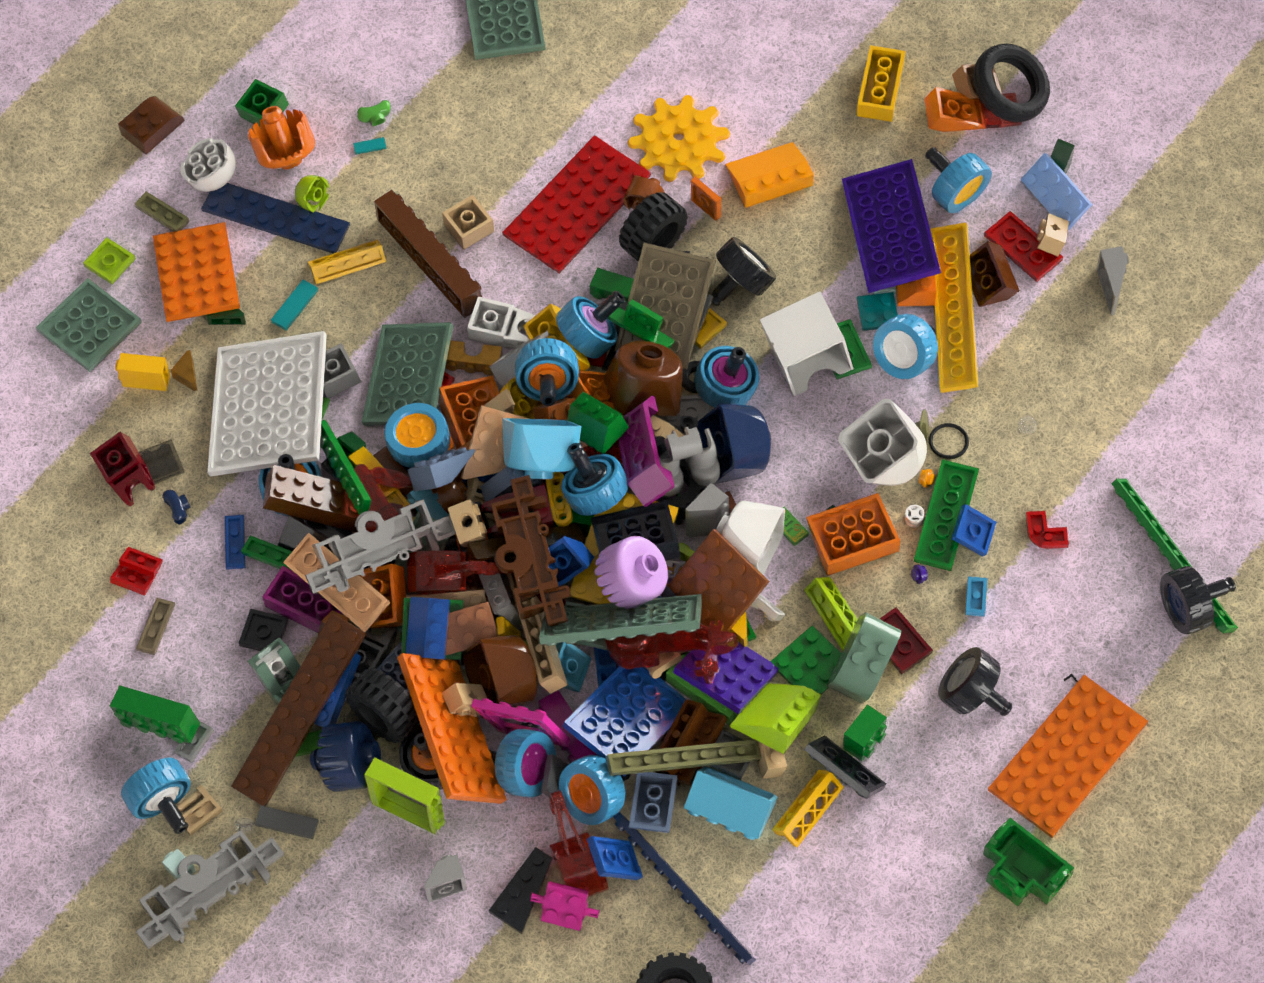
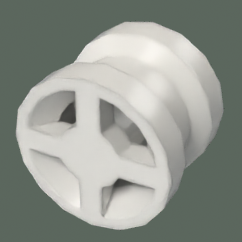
M910 505L907 507L904 520L909 527L916 528L922 525L924 510L921 506Z

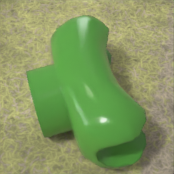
M382 100L377 105L361 107L357 111V117L363 123L371 122L373 126L380 125L386 121L385 117L391 111L390 102Z

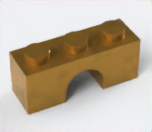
M450 341L446 369L450 371L460 369L468 373H475L476 371L483 372L489 376L494 375L489 366L502 357L501 346L483 344L480 354L469 356L465 353V342Z

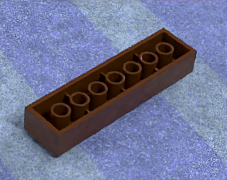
M390 190L376 199L374 204L377 220L464 318L472 314L477 298L482 297L480 284L476 280L473 281L468 270L459 265L457 258L448 253V249L443 243L440 244L434 232L429 231L424 221L415 216L414 210L404 204L400 194L396 195L393 190Z

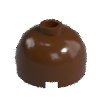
M454 479L451 483L431 489L433 494L437 492V501L448 514L449 507L467 501V487L462 481L458 482Z

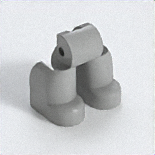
M685 427V436L677 437L674 430L672 434L667 435L664 443L670 458L660 459V464L663 468L671 471L675 487L664 494V496H674L682 490L683 474L680 469L681 459L686 460L690 474L697 484L708 486L710 483L714 484L719 479L720 465L717 459L716 446L709 428L704 430L708 445L706 448H702L697 427L692 429Z

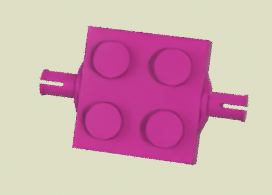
M551 881L547 885L544 896L532 893L530 901L542 904L541 921L577 931L581 930L585 916L598 919L600 910L588 908L587 898L589 891Z

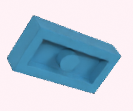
M968 576L965 615L985 617L987 578Z

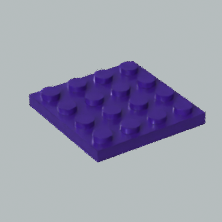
M709 632L675 666L673 673L739 715L777 675L779 668L750 648L744 647L739 641L728 634L722 641H718Z

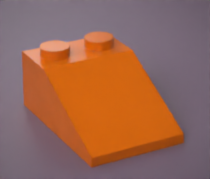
M935 87L924 98L929 129L949 132L986 128L983 105L979 98L970 99L959 92Z

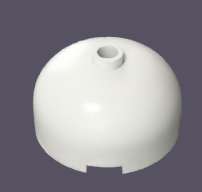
M212 138L204 139L195 144L187 152L189 155L185 162L181 163V175L193 188L203 192L215 191L223 187L231 179L236 168V159L231 148L222 139L213 140Z

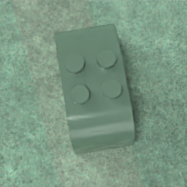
M867 612L860 615L826 686L859 703L867 701L880 681L898 643L901 630Z

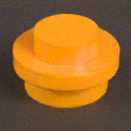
M932 469L922 470L920 473L919 484L925 488L934 483L935 475Z

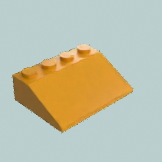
M793 142L725 164L745 208L813 186L814 174L807 160Z

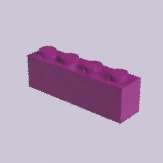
M559 690L538 701V710L546 712V715L571 739L568 747L559 746L562 751L566 750L569 754L567 758L570 763L587 755H597L562 727L563 723L573 714V711Z

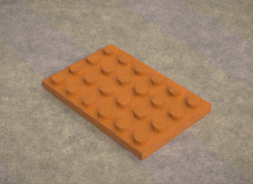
M225 222L153 235L166 322L240 308Z

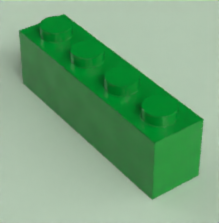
M597 267L589 285L590 294L596 299H607L614 291H619L624 296L625 302H628L634 279Z

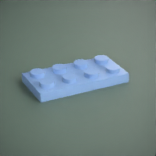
M1044 153L1020 179L1050 214L1069 221L1068 230L1093 205L1047 153Z

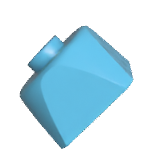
M502 418L504 463L507 467L525 471L524 476L529 475L532 479H553L554 472H566L574 468L575 464L567 449L571 444L579 443L580 425L567 420Z

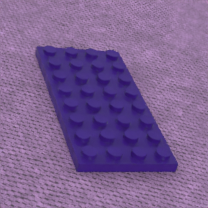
M912 159L842 178L868 293L941 273Z

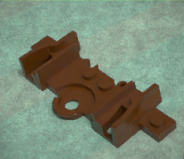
M529 475L511 479L515 498L491 504L498 533L504 534L506 544L499 547L495 553L494 561L496 567L506 574L514 571L518 588H514L513 591L521 620L545 611L548 627L567 623L568 620L562 600L571 597L570 589L568 586L559 587L556 578L558 569L552 570L549 568V565L556 561L550 555L547 540L544 537L549 533L548 526L541 524L539 511L529 513V511L547 507L546 498L544 496L535 497ZM519 512V515L510 518L499 519L498 514ZM509 552L516 555L515 561L512 563L506 562L504 560L505 554ZM540 594L542 603L522 608V602L528 601Z

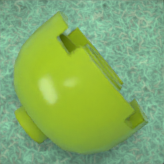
M307 175L301 178L295 187V200L297 204L310 212L316 211L319 206L318 211H320L329 198V194L326 193L327 188H329L328 181L324 177L317 175ZM309 200L315 202L320 201L317 205H311L310 203H308Z

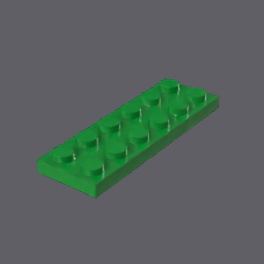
M942 459L914 562L952 571L959 543L951 538L961 506L965 504L970 506L979 468Z

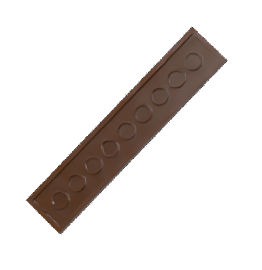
M331 613L231 787L262 806L268 804L367 633Z

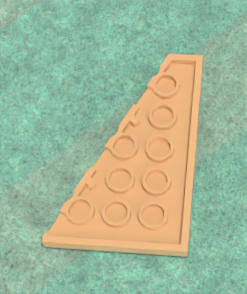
M481 405L468 449H475V453L463 467L460 478L470 479L495 474L507 467L504 463L502 418H528ZM579 440L582 448L587 452L588 445Z

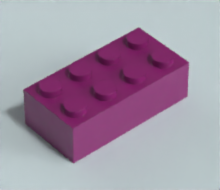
M284 566L281 567L262 596L266 608L284 617H288V619L316 633L319 632L321 621L332 610L344 615L318 592L312 593L307 582L294 571Z

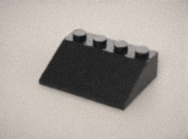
M667 500L651 503L647 507L638 506L591 517L599 554L606 547L627 537L640 536L655 544L665 561L681 558Z

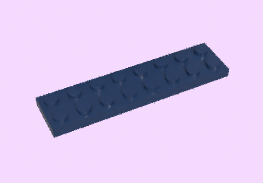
M229 183L215 191H210L201 208L203 212L332 254L338 251L350 227V222L316 211L310 212L298 205Z

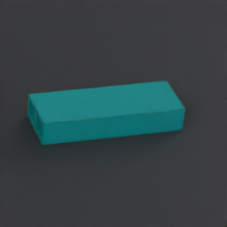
M384 137L353 143L355 155L387 149Z

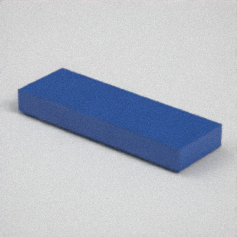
M244 515L225 516L226 570L246 568L245 555L241 552L245 545Z

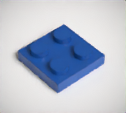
M965 504L961 506L951 539L983 557L987 555L997 522Z

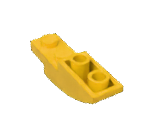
M364 446L348 456V459L369 488L375 491L393 517L398 515L397 509L410 505L399 491V486Z

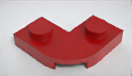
M1045 511L1026 512L1027 533L1032 543L1045 549L1068 548L1067 527L1047 528Z

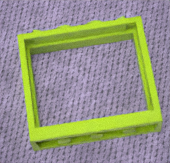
M374 757L365 773L371 803L433 834L438 829L440 830L446 820L444 819L439 788ZM388 787L426 805V807L389 790Z

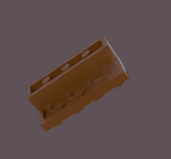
M685 699L659 749L714 744L727 718L721 714L708 712L700 702ZM702 767L655 772L676 775L677 786L680 784L692 786L697 771L702 769Z

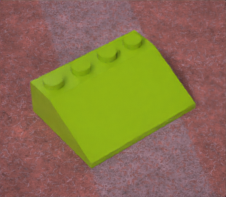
M768 683L736 717L730 727L784 754L816 712L821 694L805 686Z

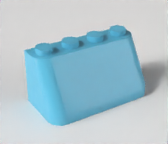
M703 767L696 773L684 809H687L688 813L693 816L699 817L701 815L706 817V820L712 824H723L725 829L731 832H742L744 837L755 840V838H760L778 797L773 793L733 778L725 773L709 767Z

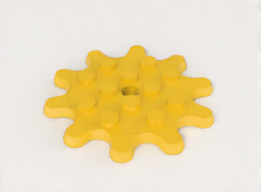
M685 95L677 106H670L663 98H657L653 104L656 110L655 114L651 116L636 114L633 118L634 124L642 129V133L631 137L627 145L632 149H642L645 152V157L641 159L639 165L646 170L653 166H661L664 170L663 178L668 182L674 181L678 172L682 170L689 171L693 178L701 179L705 174L702 168L705 161L711 160L721 163L725 159L724 153L716 148V143L720 140L728 139L730 131L726 127H716L712 124L719 114L716 107L710 106L705 110H697L694 108V99L690 95ZM676 134H681L684 136V138L682 140H676L674 136Z

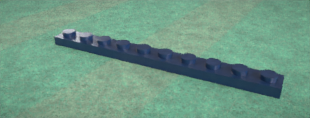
M621 812L613 816L616 820L614 823L621 832L625 830L630 835L628 840L635 847L639 845L643 849L640 853L648 861L651 859L656 864L654 868L659 874L663 875L665 873L669 878L667 881L674 890L678 888L683 893L681 898L688 905L692 903L696 907L694 912L701 919L705 917L708 920L709 924L707 926L714 934L719 932L723 937L721 939L722 943L728 949L732 947L737 952L734 956L742 964L746 962L751 965L756 961L752 954L637 829L629 828L630 821Z

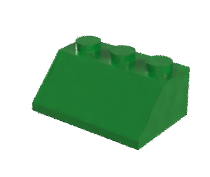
M582 392L570 405L567 421L580 425V441L601 454H605L629 428L621 413L585 392Z

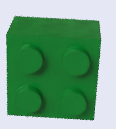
M255 79L235 107L241 118L253 124L258 123L260 127L263 110L271 106H278L284 112L289 103L284 92Z
M867 704L844 733L842 749L861 762L865 757L869 759L875 750L873 748L877 742L880 744L886 736L887 717Z

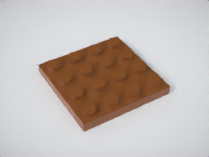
M713 529L669 583L668 587L676 596L701 594L702 610L700 623L718 641H722L770 581L716 529Z

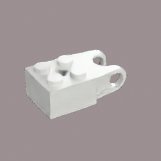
M478 297L467 327L468 339L515 349L530 340L521 334L520 331L524 329L523 325L535 315L515 308L512 304Z

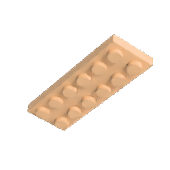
M310 533L304 537L283 562L307 583L306 574L323 568L312 548V544L319 543V541ZM324 545L320 547L329 564L339 561ZM359 575L347 579L349 589L339 592L336 585L318 591L319 594L364 632L368 630L390 604L388 599Z

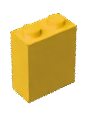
M120 353V358L115 363V370L118 371V379L121 380L123 387L167 391L170 372L165 357Z

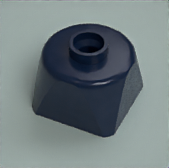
M718 404L698 421L697 429L702 448L708 447L704 431L707 428L710 429L716 446L720 476L714 484L754 476L766 469L771 453V434L763 414L756 407Z

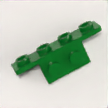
M633 299L628 303L626 311L618 308L607 318L644 341L658 343L667 348L674 344V339L660 332L663 317Z

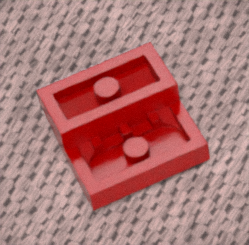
M128 547L119 559V566L110 577V583L145 596L163 563V559Z

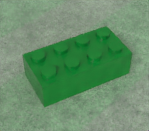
M119 685L109 705L114 715L120 720V724L124 727H136L141 732H152L161 738L169 737L178 743L186 742L191 744L200 725L198 718L189 705Z

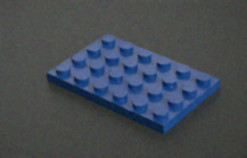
M630 655L563 723L562 727L598 756L605 759L607 754L650 750L671 728L686 698L661 678H652L642 663Z

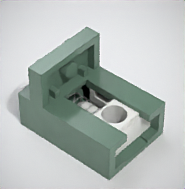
M277 638L247 661L268 695L277 705L301 667L289 647L280 638Z

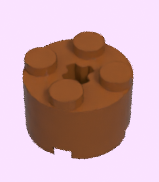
M635 175L625 193L623 203L627 209H635L643 199L648 198L651 194H656L657 192L665 193V191L660 186L658 179H648Z

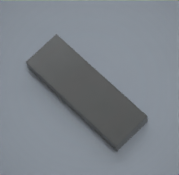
M260 806L255 826L313 840L319 820Z

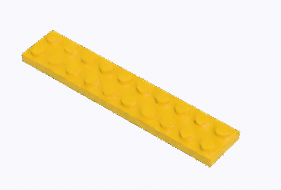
M965 222L930 228L941 270L940 274L935 275V319L940 391L945 393L977 388L978 374L968 225Z

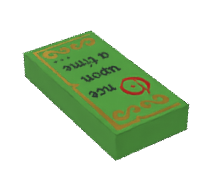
M785 508L783 535L796 546L809 536V532Z

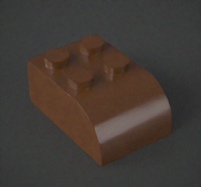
M152 96L143 101L119 122L118 126L121 135L147 155L185 120L157 96Z

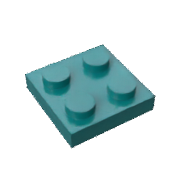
M894 292L857 296L862 331L878 329L887 320L898 315Z

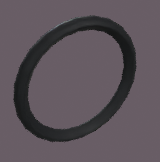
M944 423L932 430L929 436V445L937 456L945 459H955L962 456L968 449L969 437L962 427L952 423ZM944 427L958 429L965 438L964 448L955 455H944L938 452L933 445V436L939 429Z

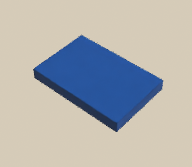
M591 836L587 839L599 876L629 880L643 878L630 841Z

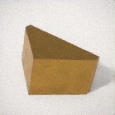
M188 350L173 366L171 373L173 379L193 391H198L191 350Z

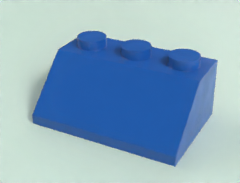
M563 536L548 547L550 555L556 561L551 563L549 568L552 570L558 569L556 578L559 587L587 569L594 559V556L582 542Z
M411 597L406 654L420 655L421 658L445 660L451 600Z

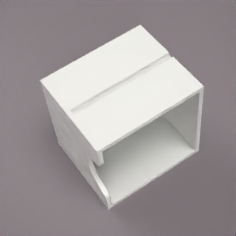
M820 291L760 319L769 347L793 396L806 392L810 377L819 370L829 369L838 374H843L854 369L845 339Z

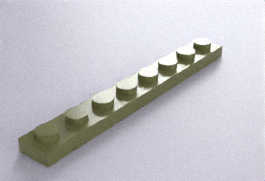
M754 739L607 754L606 762L609 775L614 776L759 761L762 757L758 741Z

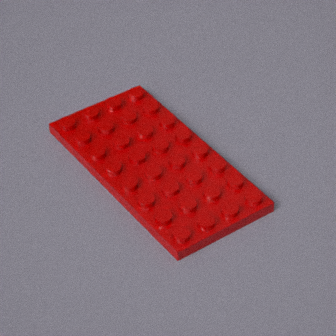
M594 135L502 232V235L560 274L624 205L623 198L633 177L637 175L649 178L651 172Z

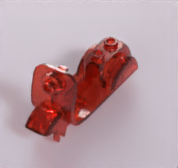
M721 620L718 621L717 626H715L714 621H711L709 627L700 624V629H696L693 632L681 630L673 634L661 632L653 636L641 634L633 638L621 636L613 640L605 639L610 657L625 669L658 666L660 664V653L703 650L705 652L703 661H695V666L702 668L695 670V675L698 677L704 676L706 684H712L716 673H719L718 655L729 653L739 645L735 633L722 631L723 622Z

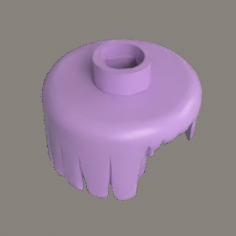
M631 536L614 543L601 551L599 558L596 560V565L599 566L595 569V575H602L597 579V584L599 587L604 586L602 589L604 595L612 594L607 599L611 603L618 602L615 604L618 607L626 609L636 608L657 598L666 587L668 570L665 559L657 546L643 537Z

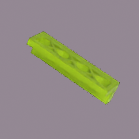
M831 577L815 578L804 591L843 651L857 622V618Z

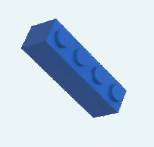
M355 653L314 724L325 727L329 724L337 723L346 699V690L353 681L362 656Z

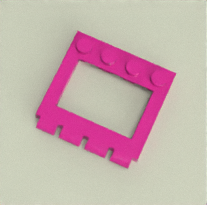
M486 698L481 700L473 699L471 707L499 732L508 734L517 729L535 730L546 734L555 745L569 746L571 739L542 710L535 709V711H529L526 707L517 706L515 708L505 702L496 704ZM502 718H510L524 723L530 722L541 726L544 730L505 722Z

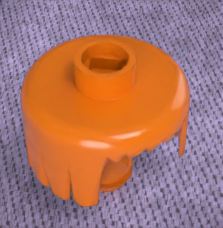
M271 106L263 110L260 127L258 123L253 124L252 129L250 128L247 134L257 161L261 166L270 169H291L298 166L302 159L312 152L315 147V138L302 111L293 109L292 113L290 110H286V118L278 106Z

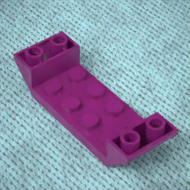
M654 396L649 397L623 416L629 428L618 439L627 484L645 507L675 487L671 471L663 468L660 464L650 418L658 412Z

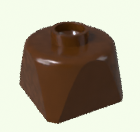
M634 341L621 346L613 357L604 376V382L614 409L621 413V415H626L649 397L654 396L658 410L654 416H676L680 412L683 367L676 353L661 344L649 341Z
M504 635L479 639L463 652L462 660L469 683L482 685L487 699L496 704L505 702L515 708L534 701L537 694L538 676L532 654L522 638L517 635Z

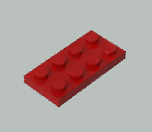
M1011 211L984 232V237L990 242L1001 245L1005 255L1036 282L1063 261L1061 254L1056 256L1038 249V234Z

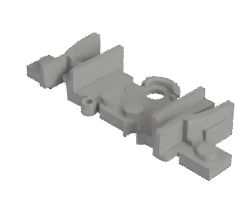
M424 499L397 509L398 515L385 521L378 512L366 511L361 513L355 521V527H357L358 532L341 539L339 535H334L322 542L312 544V548L323 567L305 575L312 593L336 585L339 592L349 589L347 579L357 575L365 576L363 570L366 566H370L372 572H375L378 566L395 560L397 555L400 560H407L409 558L407 550L414 552L424 546L421 541L423 536L430 553L438 552L439 546L437 542L456 534L450 515L433 522ZM418 506L421 526L415 529L410 509ZM368 521L376 523L377 528L374 532L366 530L365 525ZM328 544L339 561L329 564L320 547Z
M240 830L219 844L220 850L206 860L203 856L195 854L182 859L177 870L181 876L165 888L162 885L158 886L139 899L143 909L152 919V921L136 931L146 947L150 949L169 935L174 941H180L181 944L184 943L185 933L182 929L190 927L188 924L190 920H197L196 910L202 909L207 913L208 908L225 897L227 891L231 895L238 894L239 888L237 884L242 885L245 883L248 887L249 883L256 879L252 874L254 870L257 871L267 885L270 880V873L266 868L284 856V852L275 840L270 838L255 849L243 831ZM239 837L249 853L240 860L231 842ZM191 864H197L200 868L199 872L195 875L188 873V867ZM153 896L167 909L159 916L146 903Z

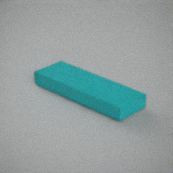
M303 279L272 317L271 323L287 331L319 291L318 287Z

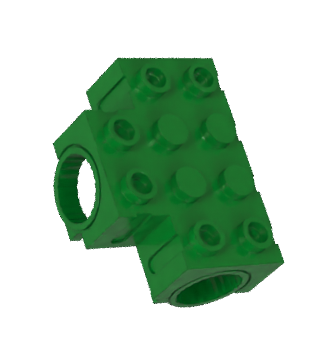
M1009 818L995 831L983 851V855L988 859L990 858L996 864L989 871L986 882L1016 906H1019L1030 893L1036 897L1038 896L1047 905L1072 877L1074 867L1012 818Z

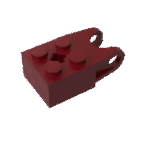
M121 431L90 453L106 482L129 507L134 504L132 490L137 484H144L151 492L155 489V484L147 465L130 437Z
M545 485L533 487L535 497L544 496L547 502V507L533 510V512L539 511L541 524H546L548 528L555 527ZM507 493L483 503L480 506L483 513H493L492 503L515 498L514 493ZM506 512L499 515L502 517L501 519L517 516L519 512ZM497 525L487 529L486 532L487 537L490 538L504 536V534L498 533Z

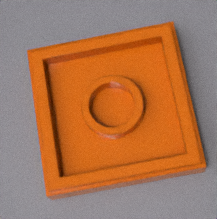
M697 177L692 178L691 201L717 221L721 217V197Z

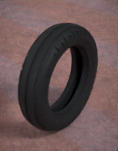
M1008 43L994 45L985 50L975 64L973 82L976 93L984 106L995 116L1010 122H1024L1033 119L1045 108L1050 96L1048 75L1041 62L1028 50ZM996 63H1009L1025 75L1031 89V96L1027 103H1015L1000 93L992 75V70Z

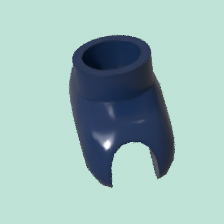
M174 490L164 491L162 498L172 509L174 522L179 525L183 524L187 519L185 510L191 508L185 494L178 496Z

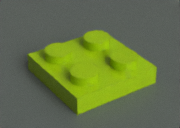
M106 237L83 262V265L113 285L136 258L134 254Z

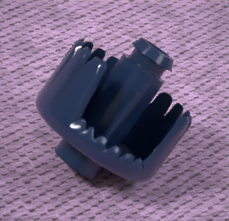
M360 721L329 724L323 727L319 737L324 738L319 739L317 742V746L322 748L315 749L310 755L312 768L319 771L322 778H328L324 779L323 783L328 785L326 787L333 792L367 788L365 773L374 757L381 760L380 746L375 741L369 727Z

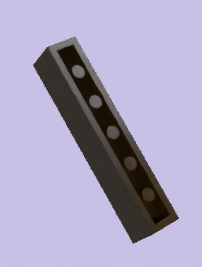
M577 523L569 524L565 527L548 528L549 533L544 536L546 537L548 547L563 536L585 544V537ZM505 536L468 543L466 558L474 573L498 569L494 557L498 548L506 544ZM512 552L504 556V560L508 563H512L516 559V555Z

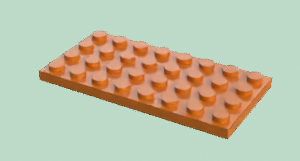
M400 654L397 658L446 799L498 804L505 802L507 799L504 790L497 781L495 765L478 716L450 714L444 700L443 691L454 683L466 684L457 660L421 658L420 655Z
M1083 675L988 787V791L1053 838L1148 724V720L1086 675Z

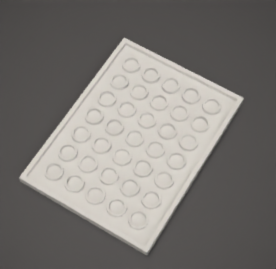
M324 331L218 347L207 471L210 477L272 468L273 465L279 466L278 458L283 454L291 455L294 464L319 461L327 337Z

